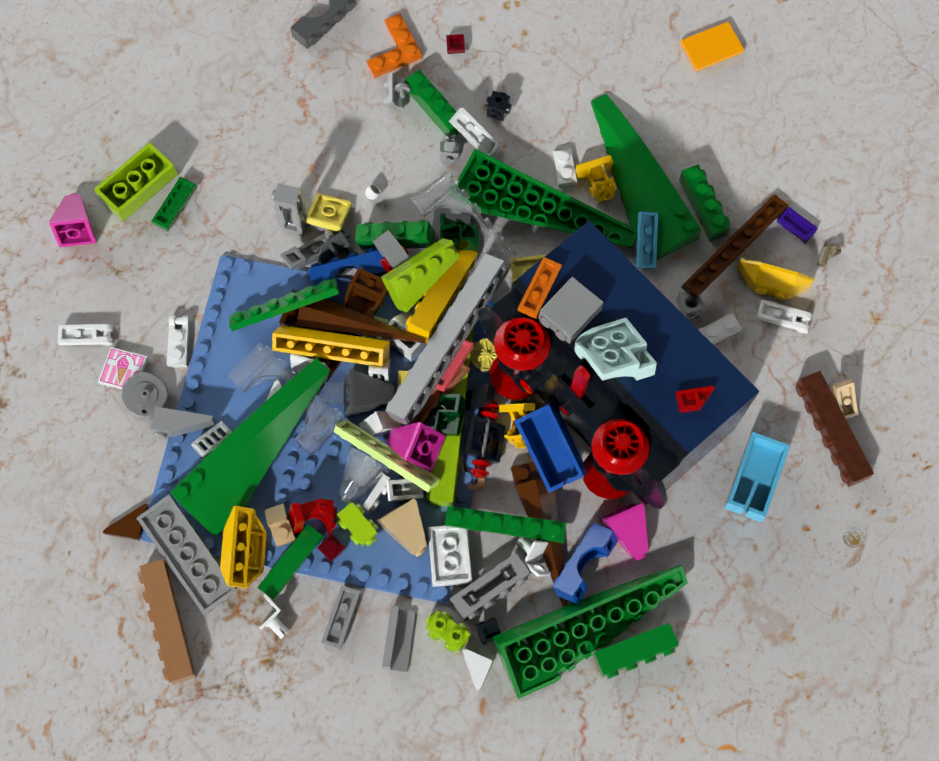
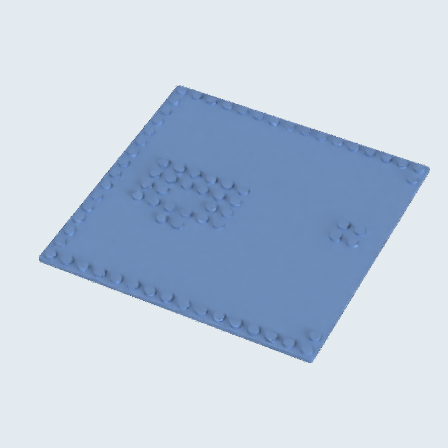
M227 255L220 257L177 410L213 416L216 421L215 425L222 421L233 432L267 400L276 380H279L282 387L296 375L291 370V353L272 351V333L280 326L279 321L282 314L232 331L229 327V316L237 311L250 309L254 305L267 303L271 299L284 297L292 292L293 289L301 291L307 286H312L308 271L291 270L288 267ZM335 277L338 283L339 294L326 299L342 306L351 280ZM388 293L384 304L375 316L387 319L389 323L395 316L403 313V311L397 309ZM417 301V302L415 303V305L408 311V312H410L412 315H414V313H415V312H414V309H415L416 304L418 303V301ZM479 319L475 326L474 344L481 339L487 338V333ZM390 345V384L394 386V390H397L398 371H409L416 363L419 354L411 362ZM301 355L313 360L317 358L320 362L323 360V358ZM344 361L340 363L312 404L304 411L297 426L295 425L279 455L272 462L267 474L258 484L257 490L248 500L246 507L255 510L256 516L267 532L264 567L273 568L293 543L276 547L271 529L267 525L266 509L283 503L288 515L291 504L299 502L300 505L321 498L334 500V507H337L338 514L351 502L355 506L359 503L362 507L383 474L388 476L390 480L405 479L399 473L389 469L380 461L373 459L371 455L358 449L355 445L342 439L334 432L335 426L346 419L360 427L359 423L376 411L386 410L387 407L344 418V380L350 369L369 375V365ZM471 361L468 391L485 384H491L490 371L477 369ZM483 407L473 411H465L460 456L463 457L468 472L463 473L459 464L454 507L470 509L474 489L469 490L467 484L472 481L475 486L476 477L473 476L470 470L475 468V465L471 462L477 458L463 454L468 418L471 415L483 418L480 415V412L484 411ZM214 426L176 437H169L149 508L167 495H171L170 492L204 460L193 449L191 444ZM222 429L218 430L223 437L227 435ZM216 434L213 435L217 441L221 440ZM389 434L378 437L377 439L388 445L387 437ZM210 439L207 440L211 446L214 445ZM204 444L201 446L205 451L208 449ZM423 490L424 498L415 499L427 547H425L426 552L418 557L415 554L411 555L376 522L378 518L408 501H388V493L381 495L379 498L380 504L375 511L371 510L369 515L367 513L363 515L367 521L372 519L378 527L376 530L379 534L376 536L377 540L369 547L367 545L362 547L361 544L356 546L349 537L352 535L349 529L344 530L337 522L340 519L338 516L336 519H333V521H336V526L329 535L323 521L317 518L309 519L305 522L302 531L309 525L323 535L324 538L318 546L332 534L346 550L331 563L316 547L296 573L449 604L453 585L433 587L428 538V527L445 525L447 507L431 505L429 499H426L427 491ZM172 496L212 555L221 557L223 531L217 537H214ZM143 529L141 534L142 541L153 543ZM300 533L294 534L295 538H297L300 535Z

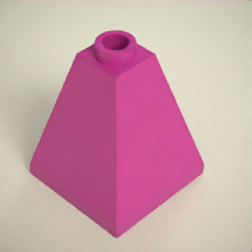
M72 193L64 196L49 221L58 246L67 247L96 243V238L80 194Z
M417 422L393 428L387 437V444L404 460L432 472L446 436Z
M632 503L599 518L604 527L614 531L618 543L631 558H635L637 561L647 556L646 553L649 550L643 503Z

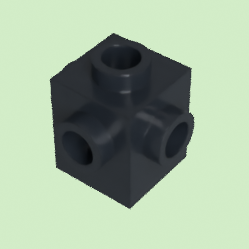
M493 91L491 97L488 96L485 102L487 116L504 122L506 115L510 113L512 108L510 96L504 92Z

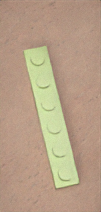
M346 419L335 426L334 432L342 439L349 441L358 449L371 455L373 459L385 464L389 469L394 470L402 475L403 478L413 482L420 489L429 492L438 486L440 478L404 460L391 447Z

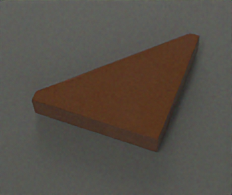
M148 504L141 505L103 530V534L140 541L143 527L137 520V517L148 510Z

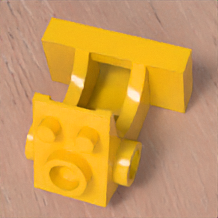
M611 155L576 165L575 173L577 180L586 177L590 186L589 194L591 198H595L597 203L615 198L614 192L617 191L614 178H608L606 171L612 169L613 160Z
M542 403L499 405V412H508L511 416L512 429H509L504 437L516 448L523 449L526 448V445L514 421L542 408Z

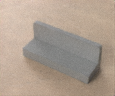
M391 606L382 664L384 670L408 671L416 615L414 611L400 610L397 606Z

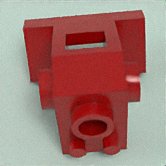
M321 498L300 505L299 502L291 504L288 518L293 533L302 532L307 520L317 518L324 522L329 535L336 526V521H333V519L337 517V507H334V500Z

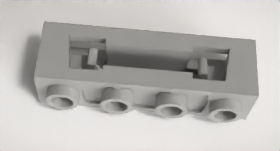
M278 183L276 190H273L271 201H273L274 209L276 210V217H278V224L282 232L303 237L307 227V223H305L307 213L301 189Z
M515 553L451 597L450 602L463 621L467 619L471 621L479 615L478 611L484 607L486 610L496 603L494 600L498 597L504 598L512 592L511 588L516 585L520 587L528 581L527 577H529L530 572ZM504 571L503 575L506 580L479 598V602L476 603L474 595L501 577L500 574Z

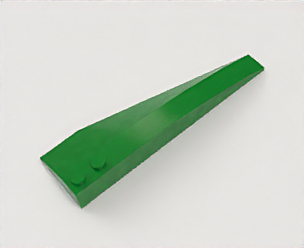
M607 94L592 100L591 106L600 128L606 153H608V156L611 155L613 160L612 172L617 188H619L620 197L630 226L638 229V212L658 213L656 261L698 240L702 231L700 226L625 116Z
M477 149L473 150L449 197L484 214L570 234L575 233L590 221L611 243L631 248L637 237V229Z
M677 565L581 599L578 606L571 603L494 636L493 640L517 698H522L561 679L559 675L567 670L570 672L576 668V664L584 658L588 659L596 649L604 647L628 629L627 626L634 621L640 620L642 615L650 609L656 608L663 599H668L687 585L688 581L683 566Z

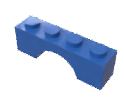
M376 248L366 250L365 254L358 255V253H352L347 255L348 258L340 260V257L329 260L330 263L323 265L322 262L314 263L311 265L312 268L308 269L311 284L315 286L324 280H332L340 271L348 268L357 270L361 268L376 276L386 274L387 271L380 263L382 255Z
M593 523L587 529L583 540L576 546L571 559L565 563L564 570L554 581L553 589L558 597L578 606L588 590L582 579L583 569L591 560L610 555L618 542L613 530Z

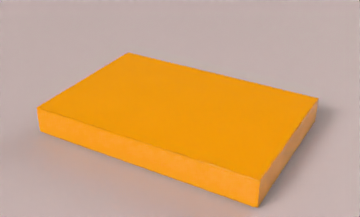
M729 22L685 38L680 42L696 72L744 52V48Z

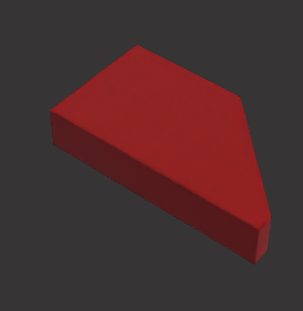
M714 385L676 391L675 395L679 412L700 410L715 389Z

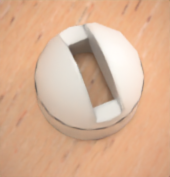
M370 184L365 191V195L368 199L375 200L381 195V190L376 185Z

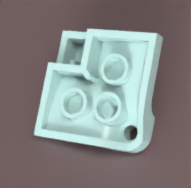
M627 318L589 329L575 341V353L580 359L585 358L602 381L623 376L641 380L655 375L657 362L646 350V341Z

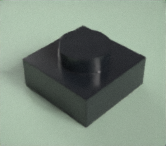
M494 617L475 624L483 645L494 641L493 637L501 634L497 620Z

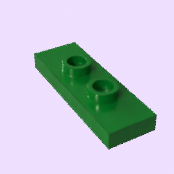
M179 177L151 220L152 224L169 231L197 188L196 184Z

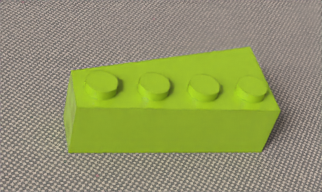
M442 238L383 275L381 279L397 309L407 313L460 256L452 240Z

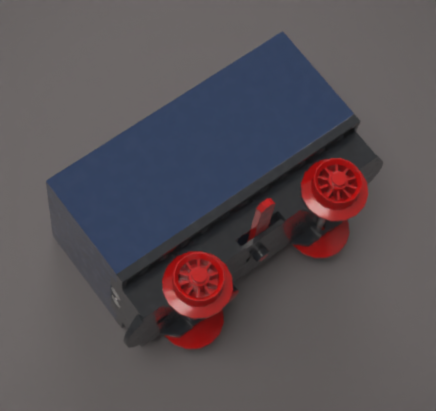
M588 221L545 256V258L561 264L562 268L542 308L573 277L604 302L601 311L570 344L567 341L560 340L550 327L546 328L540 322L539 314L535 319L518 311V307L542 261L541 259L512 283V289L507 295L493 306H482L478 311L481 325L487 333V339L494 345L497 355L490 369L491 384L494 385L496 392L508 399L522 400L535 393H539L549 404L555 402L561 417L591 447L590 454L584 460L589 473L583 477V482L593 494L605 499H616L628 492H633L645 505L649 504L654 508L661 509L667 503L666 490L735 430L756 398L759 390ZM627 318L646 341V350L657 362L655 375L641 380L623 376L602 381L585 358L580 359L575 353V341L589 329ZM714 385L715 389L700 410L679 412L675 395L676 391Z

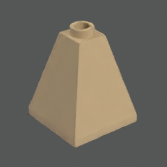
M415 498L406 501L376 520L377 524L411 555L415 554L418 557L426 552L425 547H427Z

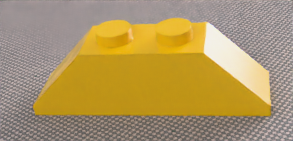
M744 258L740 259L737 267L750 290L760 295L774 296L778 300H788L810 289L814 282L813 277H808L799 272Z
M234 506L223 529L220 570L227 586L246 589L264 572L267 532L253 508Z

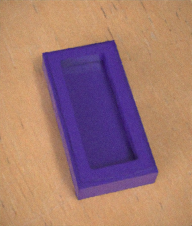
M790 207L776 221L805 244L818 230L816 226Z

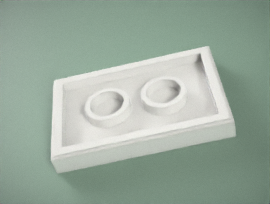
M445 525L428 527L433 587L473 583L468 530L445 527Z

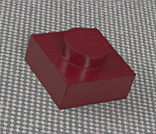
M464 34L446 35L447 54L465 53Z
M332 534L317 547L331 563L346 550Z

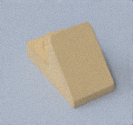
M849 379L833 385L834 393L832 394L845 419L857 416L858 408L854 382Z
M284 504L266 509L267 525L271 529L276 547L294 542L296 538Z

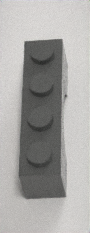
M329 0L330 6L326 13L316 18L302 16L290 27L292 37L306 49L310 48L318 42L323 34H327L336 22H340L348 11L354 9L356 0Z

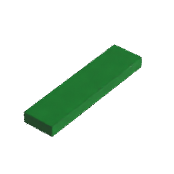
M307 525L257 588L274 601L324 536Z

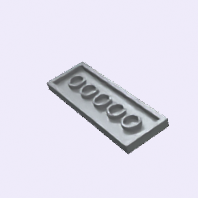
M167 495L137 517L143 529L203 615H207L238 592L235 587L226 585L219 563L171 495Z

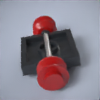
M495 401L483 407L484 411L480 412L483 418L471 415L468 418L463 454L477 458L471 462L475 465V468L470 470L473 476L477 478H485V476L489 475V472L486 471V467L491 466L489 462L500 463L506 425L492 421L499 417L496 413V410H499V405Z

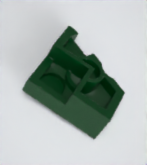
M440 213V239L452 240L456 250H478V226L466 224L460 219H456V221L446 218V214Z
M442 394L438 399L437 405L429 412L430 417L424 425L446 436H460L466 400L461 394Z

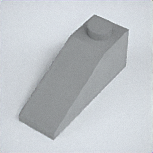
M155 407L150 429L156 437L165 439L167 436L176 437L214 426L216 421L210 415Z

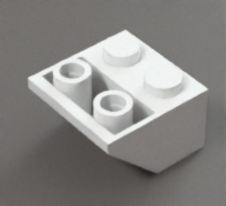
M403 312L395 316L388 325L407 332L408 326H406V321L412 314L410 312ZM382 338L383 340L390 341V345L411 362L427 345V343Z

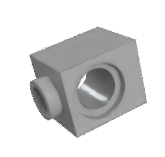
M686 291L678 294L677 302L681 313L687 319L690 318V320L699 318L704 310L701 297L699 296L695 300ZM687 303L694 304L695 308L688 307Z

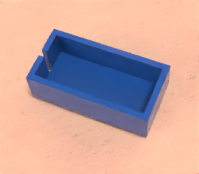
M555 402L514 421L549 493L589 473Z

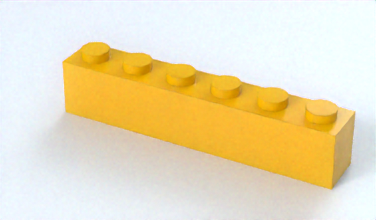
M457 250L460 258L423 295L422 302L418 301L416 304L414 315L408 317L406 321L408 333L423 338L428 343L429 338L435 332L438 324L443 319L474 268L478 255L477 252L473 250Z
M280 325L272 333V351L383 367L389 360L390 341Z

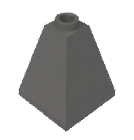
M350 369L344 380V418L387 407L388 402L393 399L397 390H394V386Z

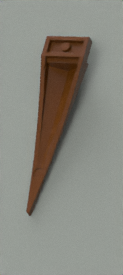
M358 268L349 284L342 306L374 318L384 304V300L389 292L380 277ZM338 333V334H345V335H352V336H359V337L361 336V335H356V334ZM323 358L322 362L326 363L331 370L327 381L342 361ZM326 381L325 383H323L322 386H321V388L319 389V391H318L317 393H315L314 397H313L312 400H311L310 405L312 404V402L314 401V399L317 397V395L320 393V391L322 390V388L325 386V384L327 383V381Z
M327 299L283 313L279 321L280 325L426 343L423 338Z
M530 462L512 466L511 472L514 485L527 517L559 521L555 490L550 493L548 492L535 463ZM547 541L548 545L543 553V558L549 572H551L550 576L554 583L555 579L564 570L561 543ZM559 597L562 607L568 605L567 600Z

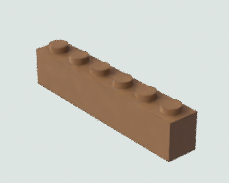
M160 559L139 566L141 572L138 573V577L146 590L143 592V597L150 606L148 616L150 622H154L155 630H153V636L160 645V649L157 651L160 661H164L165 669H162L165 681H169V683L174 685L196 678L167 562L164 559Z

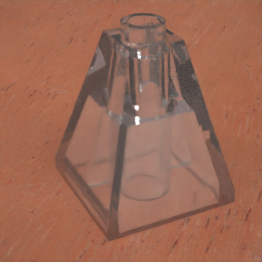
M351 446L339 495H341L340 500L348 505L351 502L356 503L377 485L383 474L387 476L391 469L361 450Z

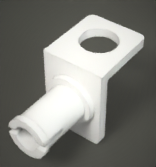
M521 537L518 540L519 542H517V546L527 553L523 562L524 565L537 577L550 576L551 572L539 563L548 542L534 541L532 543L528 538Z
M264 594L263 597L276 612L259 629L262 630L265 626H269L282 639L285 635L279 629H282L285 634L290 629L277 618L281 610Z

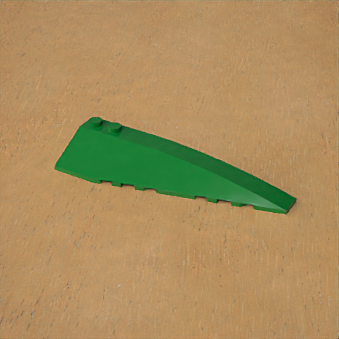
M317 358L255 410L170 492L214 537H217L223 531L234 506H247L248 500L257 490V486L267 474L268 468L279 455L295 425L297 426L301 419L300 417L305 409L309 407L315 393L319 391L330 371Z

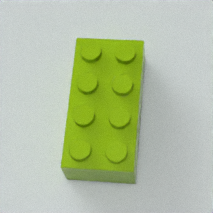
M149 142L100 183L94 191L98 198L124 222L178 174L175 166Z

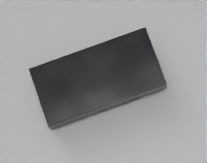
M485 384L467 391L465 410L473 411L492 404L494 385Z

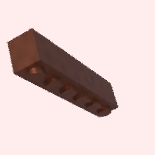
M821 371L799 379L796 384V392L799 397L803 398L805 409L808 414H811L815 429L820 431L823 437L822 442L829 449L833 464L838 466L842 481L848 487H851L869 479L874 472Z

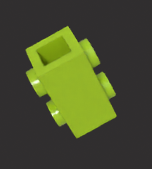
M351 502L337 514L340 518L337 522L344 530L349 529L352 533L349 537L356 546L361 544L362 547L365 545L369 547L377 540L376 536L379 534L376 530L378 527L372 519L367 521L363 516L366 512L359 503L355 506Z
M439 611L435 614L431 613L425 622L427 624V635L435 641L440 639L445 643L444 647L450 652L454 653L456 651L460 653L471 637L470 629L462 623L458 625L453 622V617L445 611L442 613Z

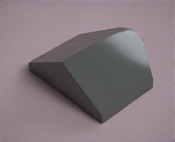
M342 232L320 245L319 262H322V265L330 263L329 260L340 257V260L348 258L347 255L354 253ZM353 268L344 269L336 276L341 277Z

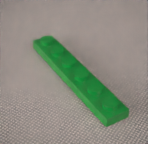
M335 278L324 280L318 285L307 286L301 291L290 292L284 297L271 299L267 303L254 305L244 311H237L229 316V327L232 331L337 295L339 294L338 283Z
M448 506L445 527L564 543L566 522Z

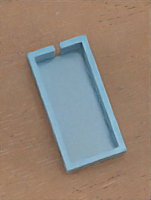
M752 432L748 438L724 509L740 515L742 512H745V517L762 522L767 515L790 445Z

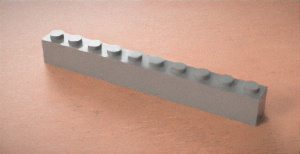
M484 254L483 258L478 261L476 269L468 277L463 289L459 291L453 305L449 307L446 316L438 324L437 330L429 338L426 347L419 354L414 366L408 371L403 383L399 385L393 399L388 402L385 411L391 419L404 425L413 424L461 348L464 340L478 321L479 309L482 306L488 305L509 270L504 260Z

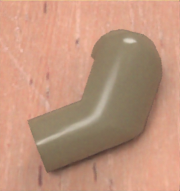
M833 244L822 248L817 265L826 267L829 258L841 253V247Z

